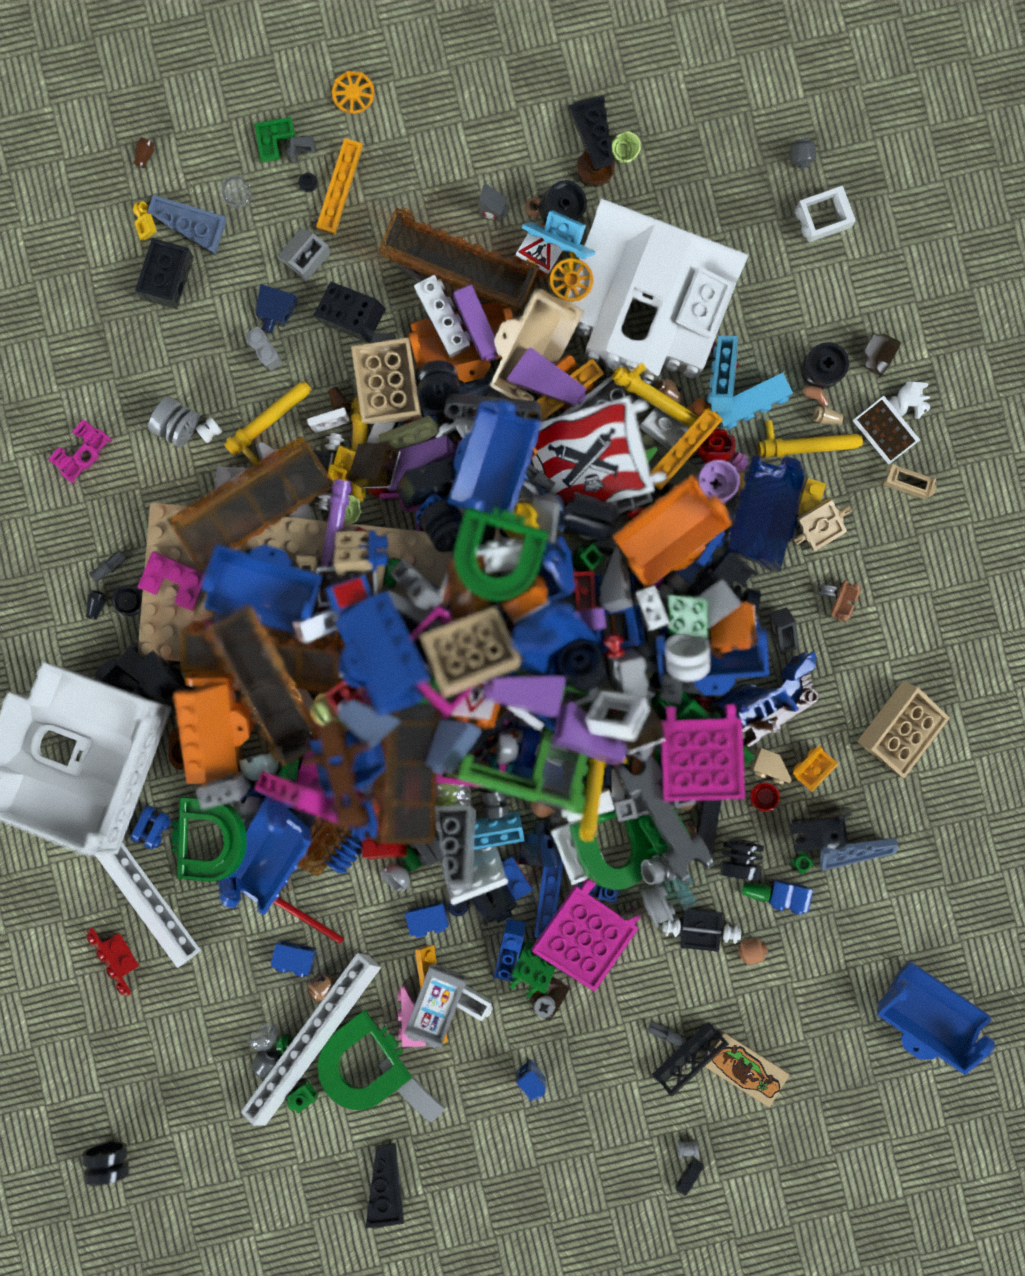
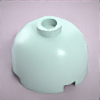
M271 751L269 754L262 753L243 758V760H239V764L246 778L259 780L262 771L271 775L277 772L279 758L277 751Z

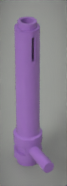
M335 479V483L332 484L333 495H330L329 500L331 506L320 567L335 566L336 532H342L346 507L349 506L350 501L348 495L352 490V487H350L351 482Z

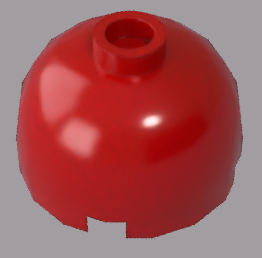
M714 429L698 447V455L706 464L714 460L729 462L735 452L736 440L733 435L732 437L728 435L726 430Z

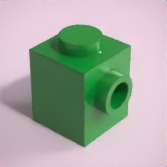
M594 544L580 545L574 550L575 554L571 557L572 562L580 572L593 571L605 559Z

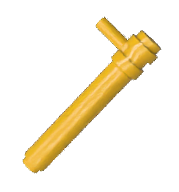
M640 363L632 371L622 366L616 368L612 375V380H614L616 385L623 386L627 392H633L688 428L699 418L692 411L643 381L639 374L646 369L645 364Z
M305 381L299 382L244 428H239L233 437L229 436L223 445L233 456L236 453L243 452L249 461L256 466L260 461L248 447L252 444V440L307 397L312 389Z
M358 397L353 398L351 403V409L353 410V414H351L352 450L357 451L358 444H367L368 424L362 423ZM351 481L352 490L350 495L359 499L360 502H364L366 488H361Z
M772 420L765 421L767 439L758 442L757 451L759 457L766 459L771 458V456L778 458L791 454L858 449L862 446L863 439L858 434L782 440V438L775 439Z
M628 756L625 757L624 762H622L623 764H627ZM590 757L587 763L589 770L585 791L586 800L579 832L581 839L585 841H592L596 834L604 768L607 767V763Z

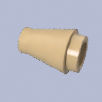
M823 405L821 407L817 406L813 413V421L817 422V424L841 425L843 414Z

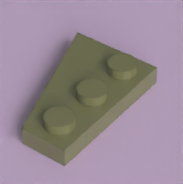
M430 416L379 434L378 438L380 443L388 442L399 450L427 441L439 432V426Z

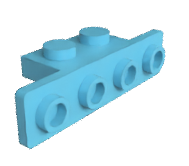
M549 211L545 228L533 222L522 225V229L527 230L529 235L542 237L546 243H555L560 246L561 250L572 251L581 259H587L595 255L596 251L580 244L586 225L558 212Z

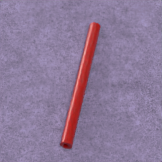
M280 897L273 901L274 904L338 944H341L344 937Z

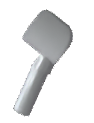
M599 688L588 691L589 696L574 701V704L578 706L589 701L594 703V700L600 694Z

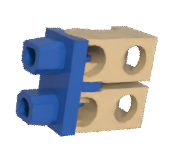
M375 530L369 532H336L334 565L337 575L354 570H371L373 572L377 571V566L388 565L387 552H378V549H388L387 536H377Z

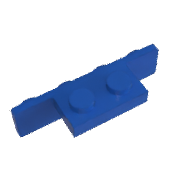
M722 531L705 544L706 548L697 560L685 569L675 572L686 582L692 583L701 567L705 566V564L709 565L713 560L714 555L712 553L715 548L719 549L724 543L725 539L722 537L725 532Z

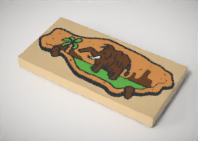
M723 1031L721 1035L729 1045L705 1067L770 1108L790 1074ZM720 1039L717 1040L713 1048H717L722 1043Z

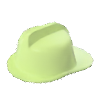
M325 693L316 696L313 705L310 707L313 722L319 726L341 723L344 726V730L348 731L350 728L346 727L337 715Z

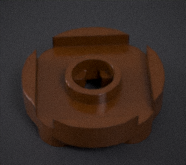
M585 150L580 158H578L576 167L581 182L591 187L603 186L610 182L615 168L614 159L613 165L594 171L591 169L593 165Z

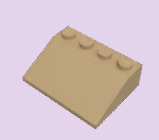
M403 338L351 346L362 423L407 422L421 419L422 413L417 394L416 372L410 339Z
M495 607L420 636L435 680L444 698L515 670L519 667L521 661L516 649L511 645L512 640Z
M902 681L857 742L900 777L905 778L950 717L918 687Z

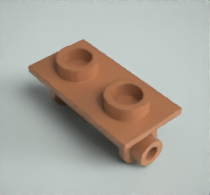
M844 580L843 585L839 589L837 600L832 607V617L844 622L851 618L855 606L849 604V602H857L861 592L860 585L854 583L852 585Z

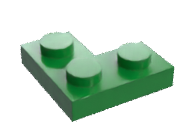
M292 117L254 123L261 162L281 160L278 141L296 137Z

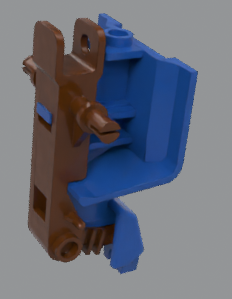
M805 651L790 660L782 670V679L785 681L780 688L764 689L757 688L755 685L742 684L713 702L714 705H718L722 710H725V704H734L736 706V718H742V732L746 734V737L743 739V746L745 748L758 742L767 733L780 731L781 724L818 700V693L811 688L814 684L809 683L813 679L808 678L812 676L809 672L816 668L814 661L817 657L815 652L808 653V651Z
M330 723L320 726L318 728L319 739L310 741L313 756L304 757L303 761H308L304 762V765L316 764L320 787L327 797L334 796L336 804L330 805V808H337L336 821L339 826H351L353 835H358L360 841L366 839V831L370 832L371 838L377 837L378 821L372 804L368 801V796L359 798L356 790L367 787L386 768L380 741L371 749V745H368L371 744L369 740L362 742L352 730L345 731L341 723Z

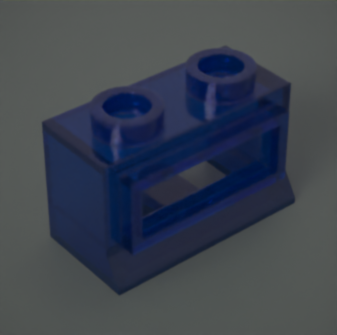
M516 725L513 729L523 732L521 743L516 742L519 751L517 762L511 761L506 764L533 769V765L536 762L537 746L541 740L540 730Z

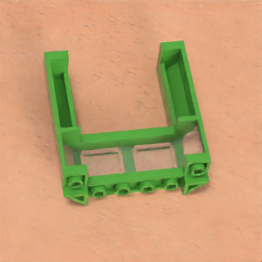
M513 670L520 677H535ZM508 672L495 678H505ZM564 685L560 706L569 701L574 703V701L589 696V693ZM589 701L578 705V707L588 714L594 703ZM544 725L530 780L473 764V757L465 755L460 765L458 780L582 815L586 796H582L584 788L582 777L586 776L588 770L586 760L590 757L552 743L554 732Z

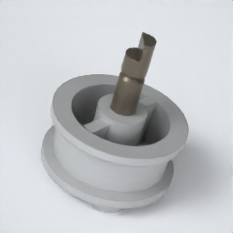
M657 883L644 889L639 887L644 899V905L633 909V911L621 914L623 920H630L647 912L649 916L651 915L657 928L659 923L668 919L674 921L672 915L676 913L671 902L667 903L664 898L667 893L663 884L659 885Z

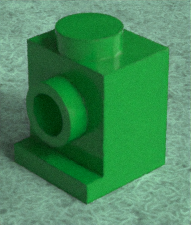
M307 1079L288 1094L286 1104L292 1112L295 1110L298 1114L310 1104L316 1102L319 1094ZM299 1097L303 1099L302 1103L298 1100Z

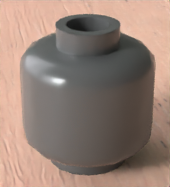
M810 138L795 140V144L790 147L791 162L794 165H798L799 168L810 167V163L816 160L815 143L810 141Z
M265 1048L257 1053L252 1064L253 1072L257 1077L264 1079L268 1076L280 1059L278 1052L272 1048Z

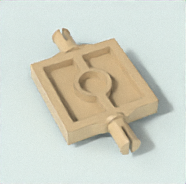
M829 498L797 517L802 533L792 538L794 544L797 546L806 540L811 550L816 551L847 532L843 523V517L852 512L851 507L847 505L838 510L833 500Z

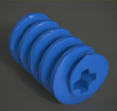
M349 831L352 835L351 837L344 836L347 841L346 843L339 842L342 849L335 847L334 850L337 855L330 854L332 861L325 860V863L337 873L345 874L347 872L346 867L350 868L352 866L351 861H356V855H361L362 840L360 841L358 835L354 836L351 831Z

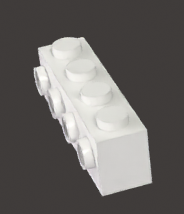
M435 275L414 285L415 291L449 358L469 349V342L472 340L467 331L463 332L460 326L463 322L458 313L454 314L452 310L454 304L449 296H445L443 292L445 287L441 279L437 280Z

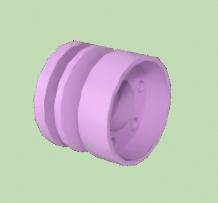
M714 460L706 464L695 476L700 488L708 499L715 495L722 504L726 503L737 492L740 484L736 468L723 460ZM711 483H714V486L717 487V488H716V489H713V486L710 485V484H711Z

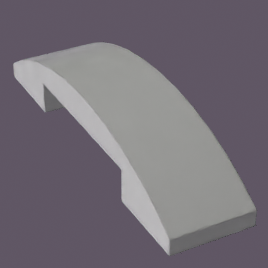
M639 797L634 800L626 798L614 802L618 822L649 814ZM695 800L669 801L672 808L677 809L694 805Z
M386 1058L379 1064V1067L385 1073L393 1065ZM414 1076L397 1090L416 1111L431 1123L446 1110L433 1094L430 1095Z

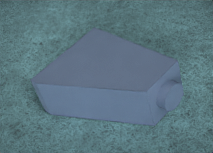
M354 699L349 702L345 700L337 707L340 710L337 713L340 719L362 742L369 740L371 744L368 745H371V749L400 723V719L391 714L378 717L374 707Z
M440 719L425 764L432 768V772L443 775L444 772L453 773L482 730L471 723Z

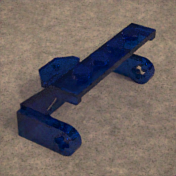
M752 456L749 471L746 470L744 475V489H741L739 493V508L736 507L734 512L735 523L729 531V537H731L728 545L729 551L759 564L762 569L781 572L788 542L794 536L799 514L798 503L806 476V471L801 461L795 458L783 457L780 467L763 462L759 456Z

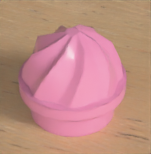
M738 451L734 453L728 463L735 467L737 471H742L746 469L748 460L745 454H741Z

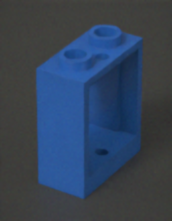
M632 605V607L613 613L604 610L605 616L626 613L630 641L620 643V648L646 644L640 605ZM604 629L593 630V634L604 645L605 650H608V645L603 643L605 638Z

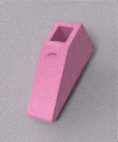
M403 983L401 989H398V1001H401V1009H398V1021H402V1028H399L398 1031L399 1041L402 1040V1047L426 1046V1042L421 1040L413 1041L408 1038V1035L404 1034L416 1001L406 983Z

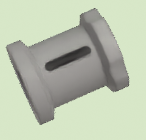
M694 1139V1141L688 1142L678 1140L679 1158L683 1156L699 1158L698 1140Z

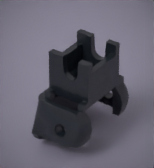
M136 642L129 646L120 659L109 658L94 673L102 682L145 698L150 697L144 689L145 683L137 676L138 671L135 664L144 657L138 654V643Z
M841 807L821 811L816 817L792 820L793 824H790L791 834H804L806 838L796 840L794 851L823 849L824 847L831 850H839L846 847L848 834L845 818L853 814L852 808Z

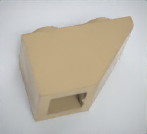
M757 748L750 768L755 771L754 775L765 778L766 775L773 777L772 781L782 785L784 782L790 783L791 778L780 755Z

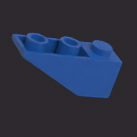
M507 918L493 978L511 981L514 977L512 973L520 954L526 922Z

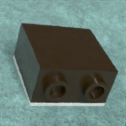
M388 442L358 444L349 480L361 488L391 487L400 451Z
M648 700L646 702L649 712L635 740L619 738L628 754L665 740L663 724ZM617 710L612 712V722L624 723L629 711Z

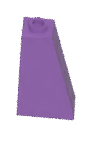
M472 285L455 291L454 304L481 360L492 361L496 359L498 352L494 343L495 336Z
M531 347L528 348L507 378V382L511 385L575 407L577 403L581 405L587 397L585 394L587 388Z
M447 436L399 449L400 456L392 486L386 488L391 493H398L396 487L406 470L454 457L457 451L456 444Z
M566 677L493 678L484 685V700L549 718L557 717Z
M569 701L560 706L552 743L612 766L624 762L626 749L619 738L590 733L589 727L586 724L587 713L573 702Z

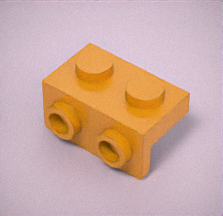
M818 746L817 748H812L807 753V758L803 762L800 761L795 765L793 775L808 790L813 792L838 766V763L824 752L821 746Z

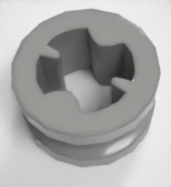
M829 585L819 586L821 591L818 592V595L836 597L834 591L837 590V587Z

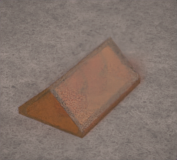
M476 557L480 570L488 576V573L485 572L484 557ZM454 560L446 561L453 620L460 621L491 609V600L474 595L462 584L457 575Z
M324 819L312 834L311 843L307 848L305 856L299 860L298 867L319 877L327 866L325 860H332L330 854H337L334 850L335 847L341 849L339 842L345 843L346 839L344 836L350 837L349 831L352 832V829L339 826L336 822Z

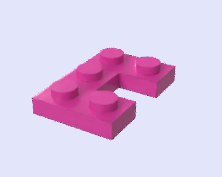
M152 551L137 588L158 595L163 580L166 578L181 585L174 603L193 611L202 591L205 573Z

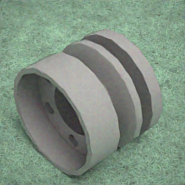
M168 396L155 408L149 420L148 428L161 438L166 436V441L180 448L188 442L195 432L199 422V414L194 410L191 411L187 406L182 408V404L179 401Z

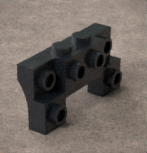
M727 550L716 564L713 563L704 569L703 576L691 585L688 593L691 597H699L722 579L729 588L735 581L746 588V581L752 574L756 576L758 573L731 551Z

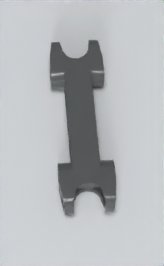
M650 755L644 762L640 760L641 770L636 775L630 774L622 764H619L615 767V772L622 788L631 800L637 797L641 799L669 847V850L663 853V857L676 877L683 884L688 883L690 878L687 866L695 858L706 869L711 868L714 865L713 860L702 838L697 833L689 837L669 801H664L663 791L659 786V783L663 782V772L653 757Z

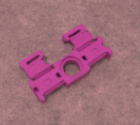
M84 419L72 431L76 436L84 438L83 442L85 443L73 456L68 457L65 454L66 451L58 447L48 459L60 469L62 476L74 484L77 483L74 480L84 468L88 470L100 457L98 452L108 441L112 442V439L102 430L95 429ZM85 451H89L91 454V458L88 461L82 460V454Z

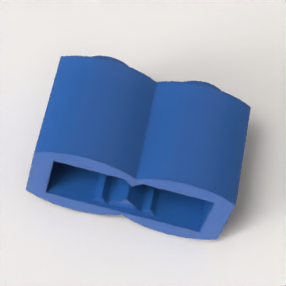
M773 879L769 904L773 905L772 908L784 911V908L792 909V913L803 915V912L809 913L813 889Z

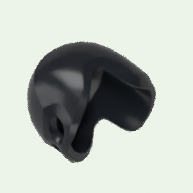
M124 585L114 591L111 603L117 612L126 617H132L141 612L142 596L136 588Z

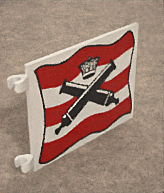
M630 397L542 422L535 445L537 454L532 460L537 470H542L543 474L556 482L548 494L559 495L563 499L566 509L569 502L573 503L577 496L573 494L574 492L607 502L653 492V483L665 480L666 476L664 472L650 475L634 414V412L647 409L646 401L632 404Z

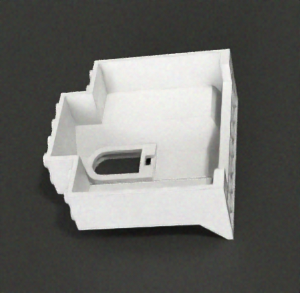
M601 199L585 243V247L596 251L595 255L587 259L579 258V260L585 262L590 267L593 273V286L590 293L581 301L570 302L584 310L575 329L579 336L590 337L584 359L588 362L593 358L597 364L605 366L604 369L610 372H614L618 366L627 367L632 371L640 363H643L646 369L639 376L650 385H655L663 365L670 371L683 372V375L688 378H698L705 366L748 255ZM577 263L575 272L580 268V263ZM699 266L733 283L711 338H707L675 322L696 268ZM585 267L579 273V277L589 275ZM590 279L582 280L580 283L589 287ZM577 286L580 296L586 292V290ZM570 289L568 298H575L574 290ZM646 293L648 295L653 296L654 298L653 300H650L648 298L643 297L642 294ZM632 298L658 308L647 337L641 341L631 340L621 331Z
M42 663L37 672L36 682L31 688L30 696L8 693L3 700V707L0 712V820L88 856L118 854L172 708L167 704H161L158 701L142 697L67 668ZM48 731L77 740L68 766L42 756L40 745L42 738ZM79 750L83 752L79 762L75 761Z

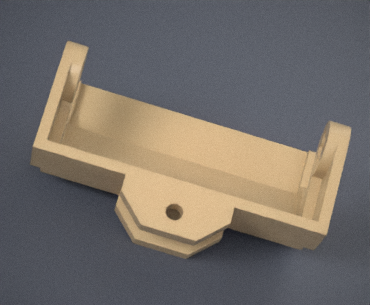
M541 289L535 291L523 316L509 319L501 324L494 343L498 354L503 358L489 386L511 399L533 401L534 397L524 391L523 388L521 389L507 382L508 376L529 347L533 348L554 365L558 363L584 310L569 301L554 297Z

